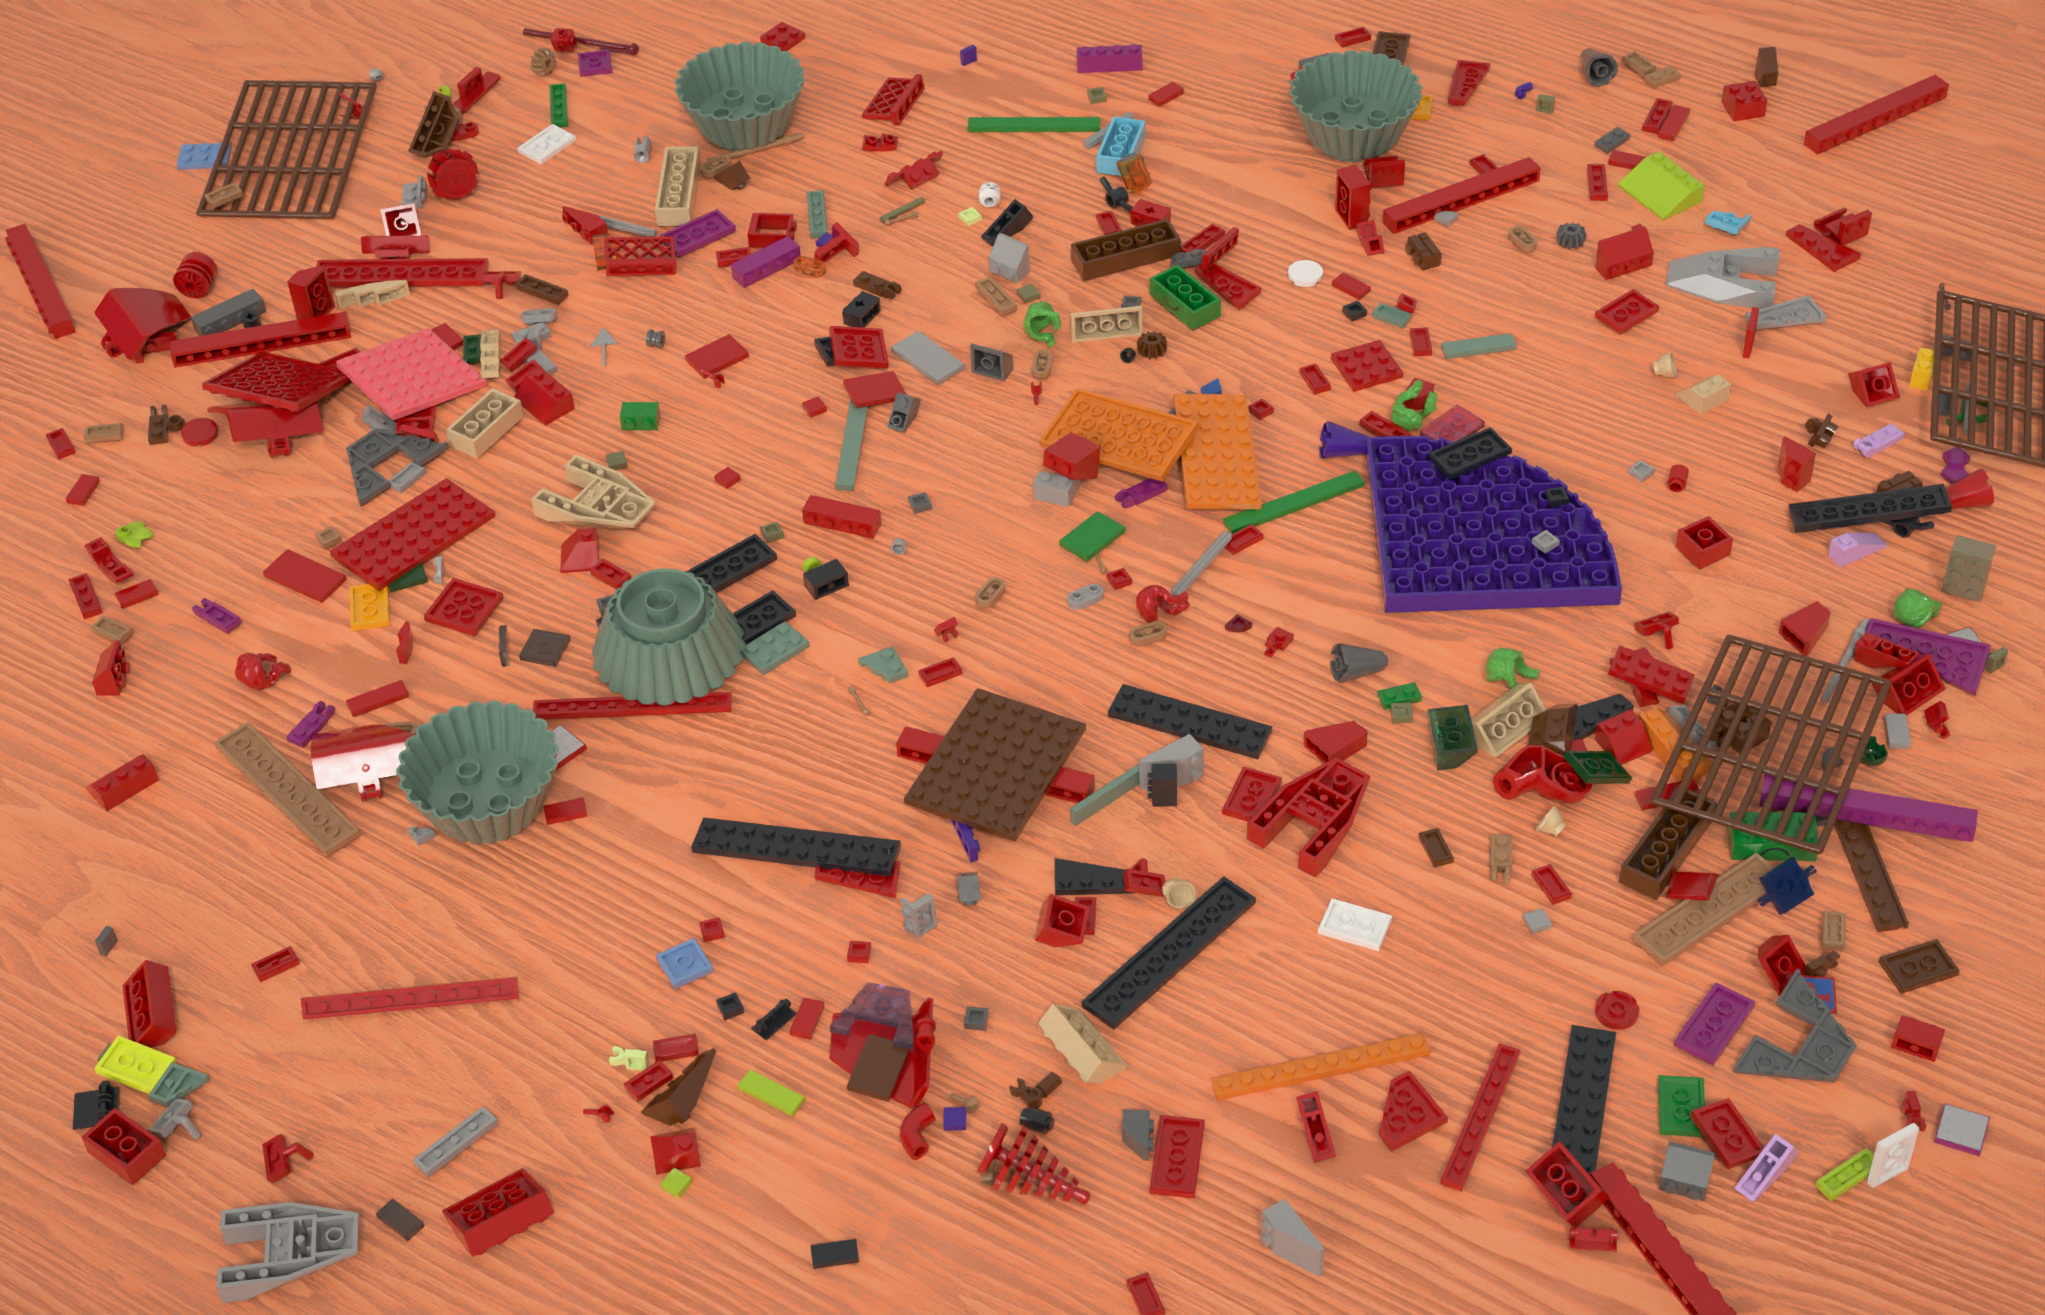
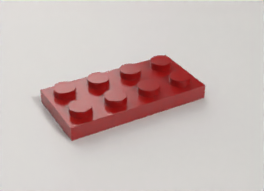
M1620 645L1607 674L1682 704L1686 700L1695 674Z

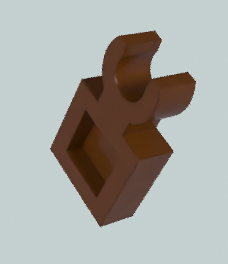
M1833 950L1826 957L1822 955L1806 965L1804 975L1824 977L1829 968L1832 969L1839 964L1836 960L1840 958V955Z

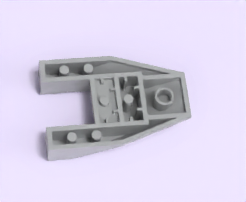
M1756 247L1709 251L1672 260L1669 262L1666 286L1717 304L1748 308L1756 307L1759 309L1773 306L1776 282L1740 278V272L1776 277L1780 249Z
M293 1202L221 1210L220 1230L226 1245L265 1240L264 1263L218 1268L216 1288L222 1303L244 1301L357 1255L359 1213Z

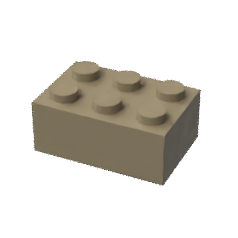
M1957 535L1951 549L1941 592L1981 602L1996 545Z

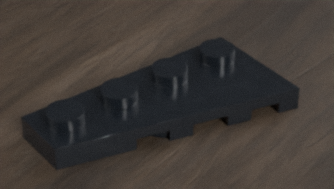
M1620 693L1578 706L1573 740L1585 739L1596 732L1598 723L1630 709L1633 711L1634 705Z
M1055 858V895L1133 894L1134 892L1125 891V869Z

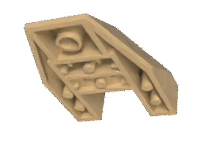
M576 454L564 465L567 482L584 489L573 500L544 488L531 499L534 516L549 522L603 529L634 528L656 505L653 499L621 472Z

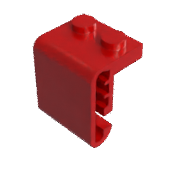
M1398 155L1364 158L1365 174L1367 180L1371 182L1372 188L1404 185V159L1398 160Z
M1842 208L1816 219L1814 227L1822 235L1842 245H1846L1868 235L1872 212L1867 209L1856 215L1851 213L1844 216L1843 214L1847 212V209Z

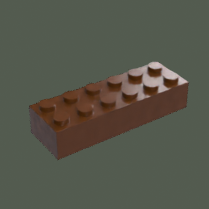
M1164 219L1072 243L1071 261L1084 281L1172 258V255L1181 252V238L1169 219Z
M1678 788L1669 799L1670 801H1673ZM1687 789L1681 804L1693 807L1699 794ZM1706 798L1701 810L1714 813L1717 802ZM1663 807L1622 864L1619 883L1657 900L1669 884L1674 871L1677 872L1712 822Z

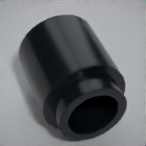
M1033 1107L1023 1109L1020 1116V1125H1024L1029 1130L1042 1134H1047L1054 1127L1055 1119L1052 1118L1051 1112Z

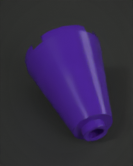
M1326 421L1323 424L1320 441H1322V447H1319L1320 458L1366 455V437L1369 436Z

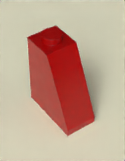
M1816 601L1781 619L1779 634L1802 655L1808 656L1827 629L1831 612L1820 602Z
M1355 721L1310 729L1304 732L1303 746L1324 764L1334 758L1344 761L1367 746L1368 732Z

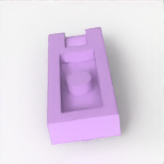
M1891 423L1863 439L1858 438L1853 443V447L1858 451H1862V454L1869 458L1904 439L1905 433Z

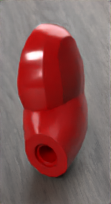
M1527 745L1518 751L1493 778L1496 792L1507 800L1536 790L1543 797L1573 804L1586 798L1592 787V783H1585L1563 755L1555 753L1543 745Z

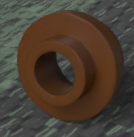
M173 415L168 418L167 427L171 431H180L186 423L180 415Z

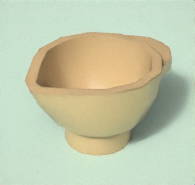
M1672 352L1665 353L1658 361L1653 362L1656 376L1677 377V367Z
M1554 806L1535 827V830L1545 834H1553L1556 837L1567 824L1563 822V816L1559 809Z
M1173 878L1162 887V893L1166 896L1167 902L1174 908L1189 907L1197 900L1195 888L1187 880Z

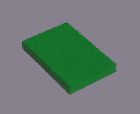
M1097 511L1059 540V546L1088 562L1124 534L1126 528Z
M1658 1075L1660 1135L1704 1137L1690 1117L1693 1110L1705 1106L1704 1078Z

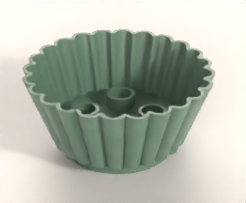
M741 42L738 45L728 43L723 45V47H712L708 52L698 53L695 59L688 60L685 63V68L678 71L679 77L674 81L677 87L675 93L702 136L706 137L709 142L731 151L745 148L753 149L757 145L764 146L767 142L775 141L779 136L783 135L784 130L788 129L805 82L803 77L804 68L799 66L800 61L798 59L791 58L792 54L790 52L781 51L777 46L768 47L765 43L752 44L750 42Z
M1353 50L1345 51L1343 54L1332 52L1327 57H1316L1314 62H1307L1303 65V69L1296 71L1295 79L1290 81L1291 89L1289 94L1307 136L1316 148L1321 149L1323 153L1338 160L1360 162L1364 158L1378 157L1385 151L1391 150L1393 145L1397 144L1422 99L1420 93L1423 87L1418 83L1419 77L1411 73L1412 69L1409 66L1401 65V61L1389 59L1385 54L1374 55L1370 51L1358 53Z
M654 569L636 575L624 582L622 588L615 590L613 597L610 598L592 650V656L595 658L593 668L599 671L598 678L601 682L609 683L608 687L611 692H622V696L626 700L638 699L642 704H652L656 701L660 705H669L674 701L686 703L693 696L703 697L707 695L710 688L721 687L724 684V678L731 677L735 673L734 666L743 660L740 652L746 646L742 639L744 631L738 624L734 614L703 578L695 577L693 573L684 572L679 569Z
M474 701L467 704L466 707L453 706L447 713H438L432 716L430 723L419 725L415 731L416 735L406 739L404 743L406 749L402 750L398 755V760L401 764L396 768V774L401 779L399 781V788L406 794L407 800L450 838L455 837L459 842L468 841L471 844H490L506 840L512 835L519 834L522 828L528 827L532 819L536 818L539 814L557 767L556 758L559 747L554 743L555 733L547 730L548 723L544 719L536 718L535 712L529 709L521 710L519 705L514 703L503 706L499 701H490L485 705L482 702Z

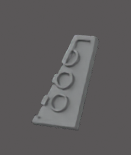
M1807 295L1759 309L1756 329L1826 322L1827 316L1812 298ZM1751 312L1745 314V320L1748 323Z

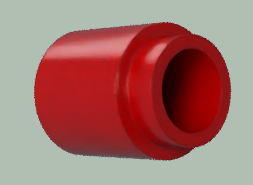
M1681 464L1671 467L1667 485L1672 492H1681L1686 487L1689 475L1687 467Z

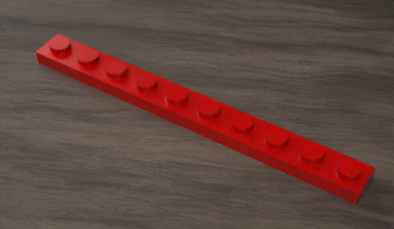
M732 692L708 693L703 697L693 696L686 703L674 701L669 705H660L656 701L652 704H642L638 699L626 700L623 696L534 700L533 712H535L536 718L544 720L731 712Z
M517 977L302 997V1019L519 999Z

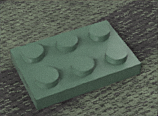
M784 621L747 644L740 653L747 662L764 676L810 647L804 636Z

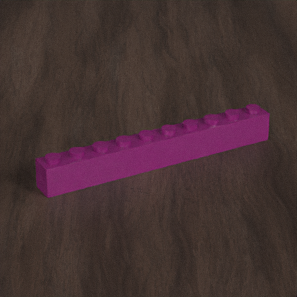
M1764 774L1759 806L1763 807L1775 777ZM1783 780L1772 808L1785 810L1796 783ZM1804 786L1793 812L1807 813L1816 789ZM1849 788L1837 819L1973 842L1978 810ZM1824 792L1815 816L1828 818L1837 795Z

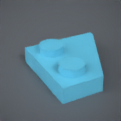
M1712 211L1706 217L1705 224L1710 225L1712 228L1725 230L1729 234L1737 235L1750 222L1752 215L1746 214L1745 218L1735 217V213Z

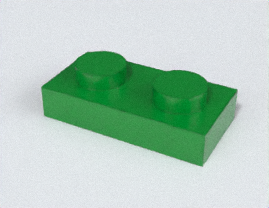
M1415 682L1377 691V697L1383 710L1390 709L1391 703L1411 702L1413 704L1422 702V695Z

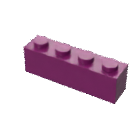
M1142 45L1077 47L1078 73L1143 71Z
M787 236L732 263V278L745 288L800 261V246Z

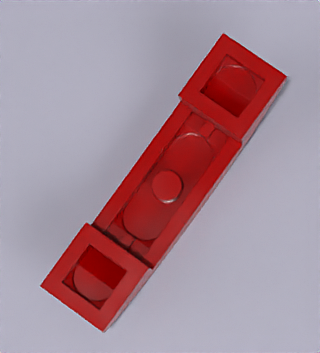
M102 537L84 545L95 564L111 582L117 584L134 575L125 563L122 564L111 552L109 545Z

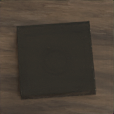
M533 629L519 658L521 661L557 667L571 640L570 635Z

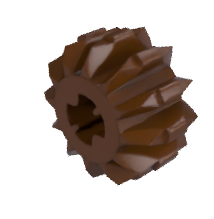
M1147 331V334L1142 333L1137 341L1138 352L1142 354L1143 358L1148 357L1149 360L1151 358L1157 359L1158 356L1163 357L1167 350L1166 336H1163L1162 332L1156 333L1155 331L1151 333Z

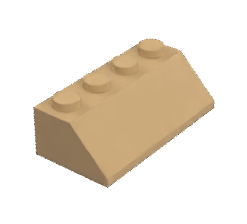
M1142 306L1071 313L1069 315V329L1072 343L1141 336L1143 333Z
M1531 682L1518 684L1462 727L1472 744L1490 757L1496 758L1531 731L1533 717L1545 711L1546 708Z
M1052 1004L1038 1022L1043 1029V1034L1055 1043V1048L1065 1055L1068 1064L1080 1073L1079 1077L1084 1082L1101 1084L1127 1069L1128 1065L1079 1008Z

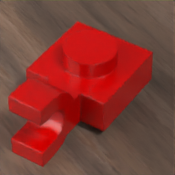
M1276 627L1267 637L1265 646L1268 648L1264 655L1271 658L1277 649L1284 651L1294 640V634Z
M1940 700L1925 709L1924 713L1927 725L1936 734L1940 732L1941 738L1945 739L1950 736L1949 729L1944 723L1949 720L1946 704Z
M1907 1091L1904 1101L1901 1102L1902 1113L1906 1114L1908 1119L1906 1127L1915 1123L1919 1126L1920 1132L1925 1131L1926 1123L1920 1114L1921 1107L1916 1091Z

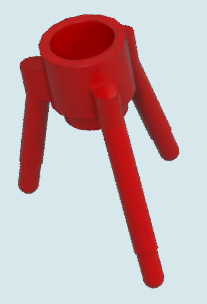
M340 93L339 95L348 102L352 101L354 104L351 119L357 120L360 118L363 106Z

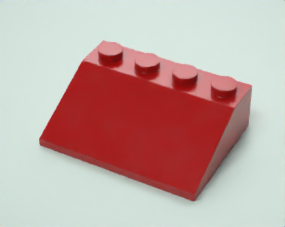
M521 1168L442 1210V1213L464 1248L474 1257L484 1254L487 1249L496 1244L506 1242L509 1237L526 1231L533 1224L545 1221L550 1215L554 1214L546 1191Z

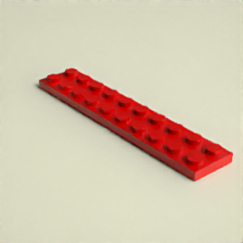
M488 258L318 260L316 267L325 266L330 287H356L370 283L406 280L408 287L484 286L483 275L488 271L489 260Z

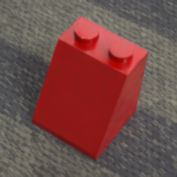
M1070 432L1044 450L1043 466L1072 480L1095 479L1098 476L1101 446Z

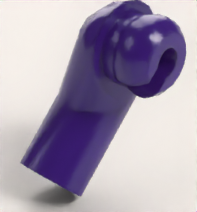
M1528 82L1517 86L1515 96L1518 99H1523L1527 91L1533 90L1532 83Z

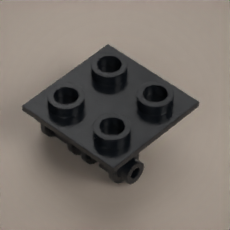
M105 1080L99 1085V1090L75 1093L73 1130L93 1127L114 1108L118 1109L119 1087H112L110 1082Z

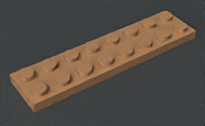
M1755 853L1717 878L1708 901L1684 900L1633 934V940L1664 966L1786 884L1787 877L1758 853Z

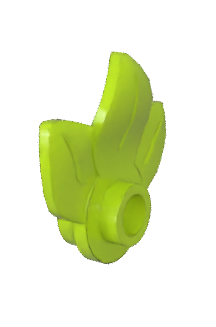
M139 521L131 522L127 526H121L115 530V536L119 542L126 543V545L134 548H141V541L153 538L154 534L145 527L146 523Z

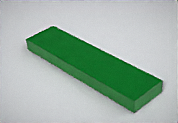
M566 83L549 85L551 124L560 128L568 127Z

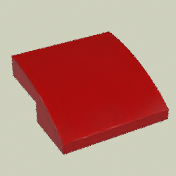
M434 405L397 419L396 434L402 435L399 430L401 424L434 432L436 406Z

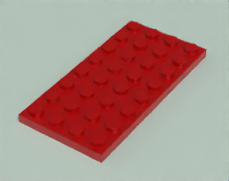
M445 478L330 550V556L373 588L380 591L421 562L424 563L496 517L495 511Z

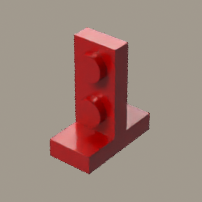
M838 222L832 225V236L834 238L830 239L824 246L818 247L814 252V263L818 267L844 249L853 257L859 254V243Z
M176 332L151 335L134 357L136 364L144 363V354L170 350V341L178 340Z

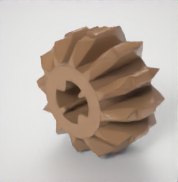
M538 48L537 51H534V55L531 56L532 60L529 62L531 64L530 69L538 75L547 76L549 73H552V68H555L556 55L550 49Z

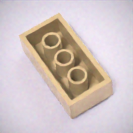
M492 388L446 429L449 446L476 459L479 458L524 417L521 401Z

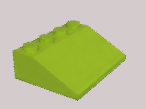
M1660 151L1643 159L1618 183V187L1661 220H1666L1703 202L1705 188L1704 184Z

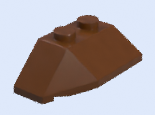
M433 91L408 151L410 153L425 157L448 148L459 122V117L448 96Z
M1577 703L1557 704L1534 716L1528 745H1543L1560 755H1564L1566 751H1571Z

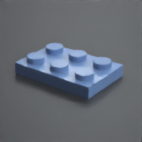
M222 142L181 145L177 162L178 170L213 168ZM231 143L228 144L221 165H228L232 149Z

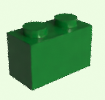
M622 402L620 412L622 430H658L661 416L659 402Z

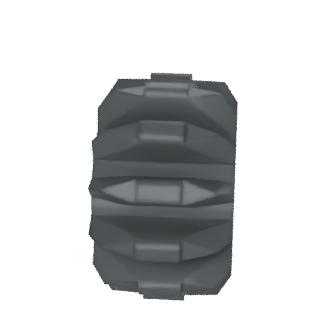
M1565 222V225H1560L1556 233L1558 245L1569 249L1582 247L1586 240L1585 227L1580 226V223L1574 224L1573 222L1570 224Z

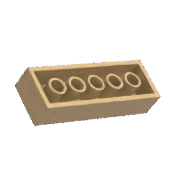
M699 146L665 147L655 206L657 226H680L692 220L701 164Z

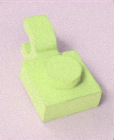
M613 1046V1055L618 1056L609 1057L610 1065H625L626 1069L639 1071L649 1067L647 1051L625 1049L624 1052L621 1047Z

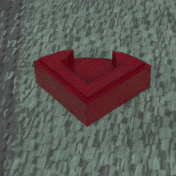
M1238 614L1225 624V630L1235 633L1245 632L1252 628V622Z

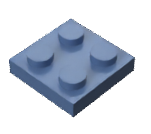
M695 938L656 955L657 962L674 989L713 972L712 965Z

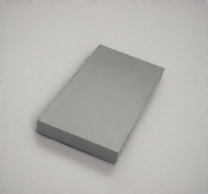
M916 331L891 346V351L937 385L965 369L963 362L920 331Z

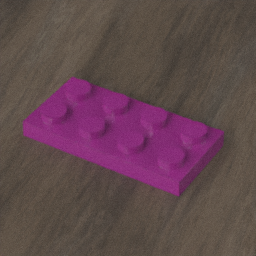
M716 209L659 236L674 237L675 256L678 258L735 232L736 227L722 212ZM663 242V244L668 247L670 242Z
M1716 982L1675 1039L1674 1046L1714 1066L1755 1007L1756 1001Z

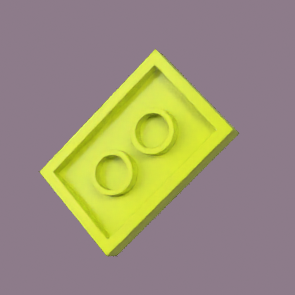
M118 1035L94 1069L96 1074L149 1094L170 1063L176 1064V1059Z

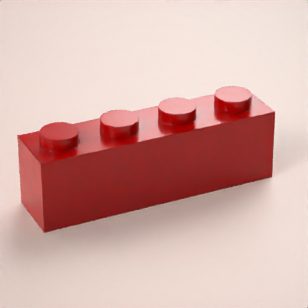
M810 495L802 509L803 522L805 524L874 539L882 524L880 510Z

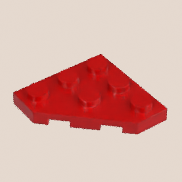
M1411 1071L1391 1080L1379 1129L1380 1138L1391 1151L1448 1123V1116Z

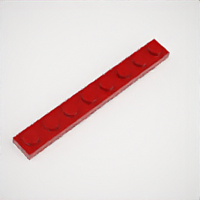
M1499 1043L1441 1177V1185L1463 1191L1520 1056L1519 1049Z

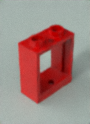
M753 213L747 234L749 247L765 248L787 236L794 241L797 221H794L793 214ZM760 229L787 230L786 234L760 233Z

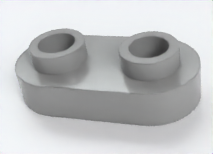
M553 308L526 310L521 313V320L526 325H533L536 322L551 323L557 318L556 310Z
M1089 584L1071 592L1067 597L1068 606L1073 610H1081L1103 599V588L1098 584Z

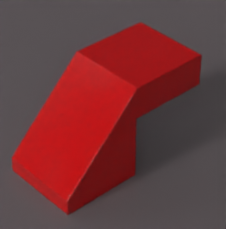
M1375 220L1357 223L1359 240L1367 256L1384 253L1382 235H1377Z

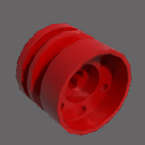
M201 252L187 253L173 276L174 286L187 297L197 299L204 297L217 276V264L212 258Z

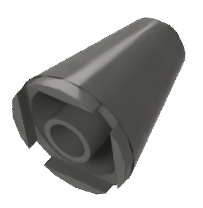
M1587 48L1581 53L1580 59L1586 78L1590 83L1595 86H1604L1610 83L1609 81L1612 78H1615L1618 66L1612 56L1592 48Z
M1336 643L1331 650V655H1334V661H1330L1331 672L1334 680L1339 681L1338 683L1348 682L1383 671L1388 665L1387 655L1383 651L1343 643Z

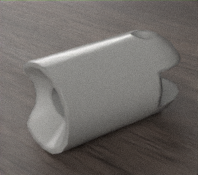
M643 136V143L640 138L636 140L634 159L639 163H645L649 160L651 140L647 136Z

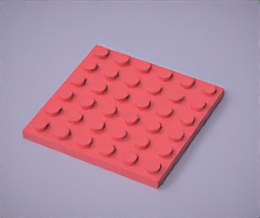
M430 328L336 361L337 367L392 420L486 387V380L481 378V375L444 343Z

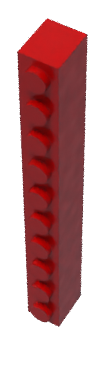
M1936 74L1807 130L1804 145L1818 155L1859 135L1866 134L1945 99L1949 84Z
M1530 157L1488 171L1383 209V224L1393 234L1434 220V215L1439 212H1456L1539 182L1541 167Z
M26 224L6 229L7 237H5L7 246L41 314L48 333H52L55 339L76 333L70 315Z
M347 311L202 335L170 341V354L174 368L254 355L261 351L271 352L351 338L350 323Z
M905 726L896 742L897 757L927 764L945 736ZM1062 767L1045 795L1078 804L1093 794L1095 790V775Z
M1612 1162L1590 1173V1176L1610 1198L1603 1206L1689 1315H1737L1735 1310L1729 1307L1723 1300L1720 1291L1714 1289L1710 1284L1707 1275L1698 1269L1692 1256L1686 1254L1682 1249L1679 1240L1670 1234L1664 1221L1658 1219L1654 1214L1651 1205L1642 1199L1636 1186L1630 1184L1622 1169H1619Z

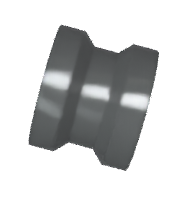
M649 329L646 335V345L648 347L656 346L657 348H663L665 332H655L653 329Z

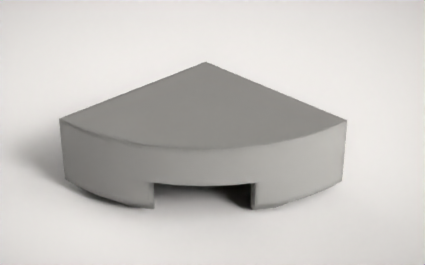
M1443 211L1435 214L1434 220L1448 227L1458 219L1459 214L1452 211Z
M435 557L436 575H434V580L436 584H442L445 574L443 558Z
M415 826L407 829L408 834L418 846L436 837L435 831L428 827L426 829Z

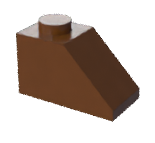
M1775 47L1759 48L1755 78L1760 87L1776 86L1778 63Z
M738 161L714 178L730 190L736 187L739 190L747 185L746 181L750 179V176L742 163Z

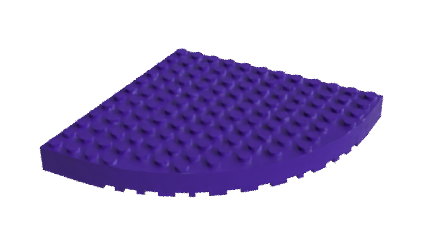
M1428 436L1366 437V462L1385 613L1620 605L1622 585L1612 543L1609 542L1608 535L1601 527L1599 519H1596L1592 514L1593 510L1586 503H1582L1578 498L1579 495L1567 489L1568 486L1558 478L1556 480L1548 475L1547 471L1538 466L1533 467L1527 464L1523 458L1507 455L1449 480L1428 459V453L1454 443L1453 441H1446V438L1439 437V440L1428 439ZM1564 487L1569 498V504L1550 507L1544 495L1545 489ZM1545 530L1560 540L1559 545L1546 554L1532 544V538Z

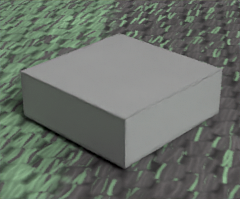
M1639 460L1628 469V474L1641 482H1644L1655 473V468L1642 460Z
M1547 530L1532 538V544L1545 554L1560 543V540Z
M1543 908L1523 914V921L1531 934L1548 930L1552 927V923Z

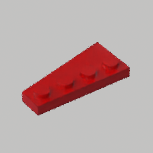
M1458 60L1448 104L1465 106L1490 70L1491 63Z
M1801 224L1786 232V236L1833 272L1861 259V253Z
M1201 264L1195 268V274L1238 310L1242 309L1261 293L1260 286L1217 264H1214L1207 271L1201 270Z
M896 861L891 877L865 874L863 872H848L836 868L823 869L820 866H816L815 879L896 898L901 866L900 861Z

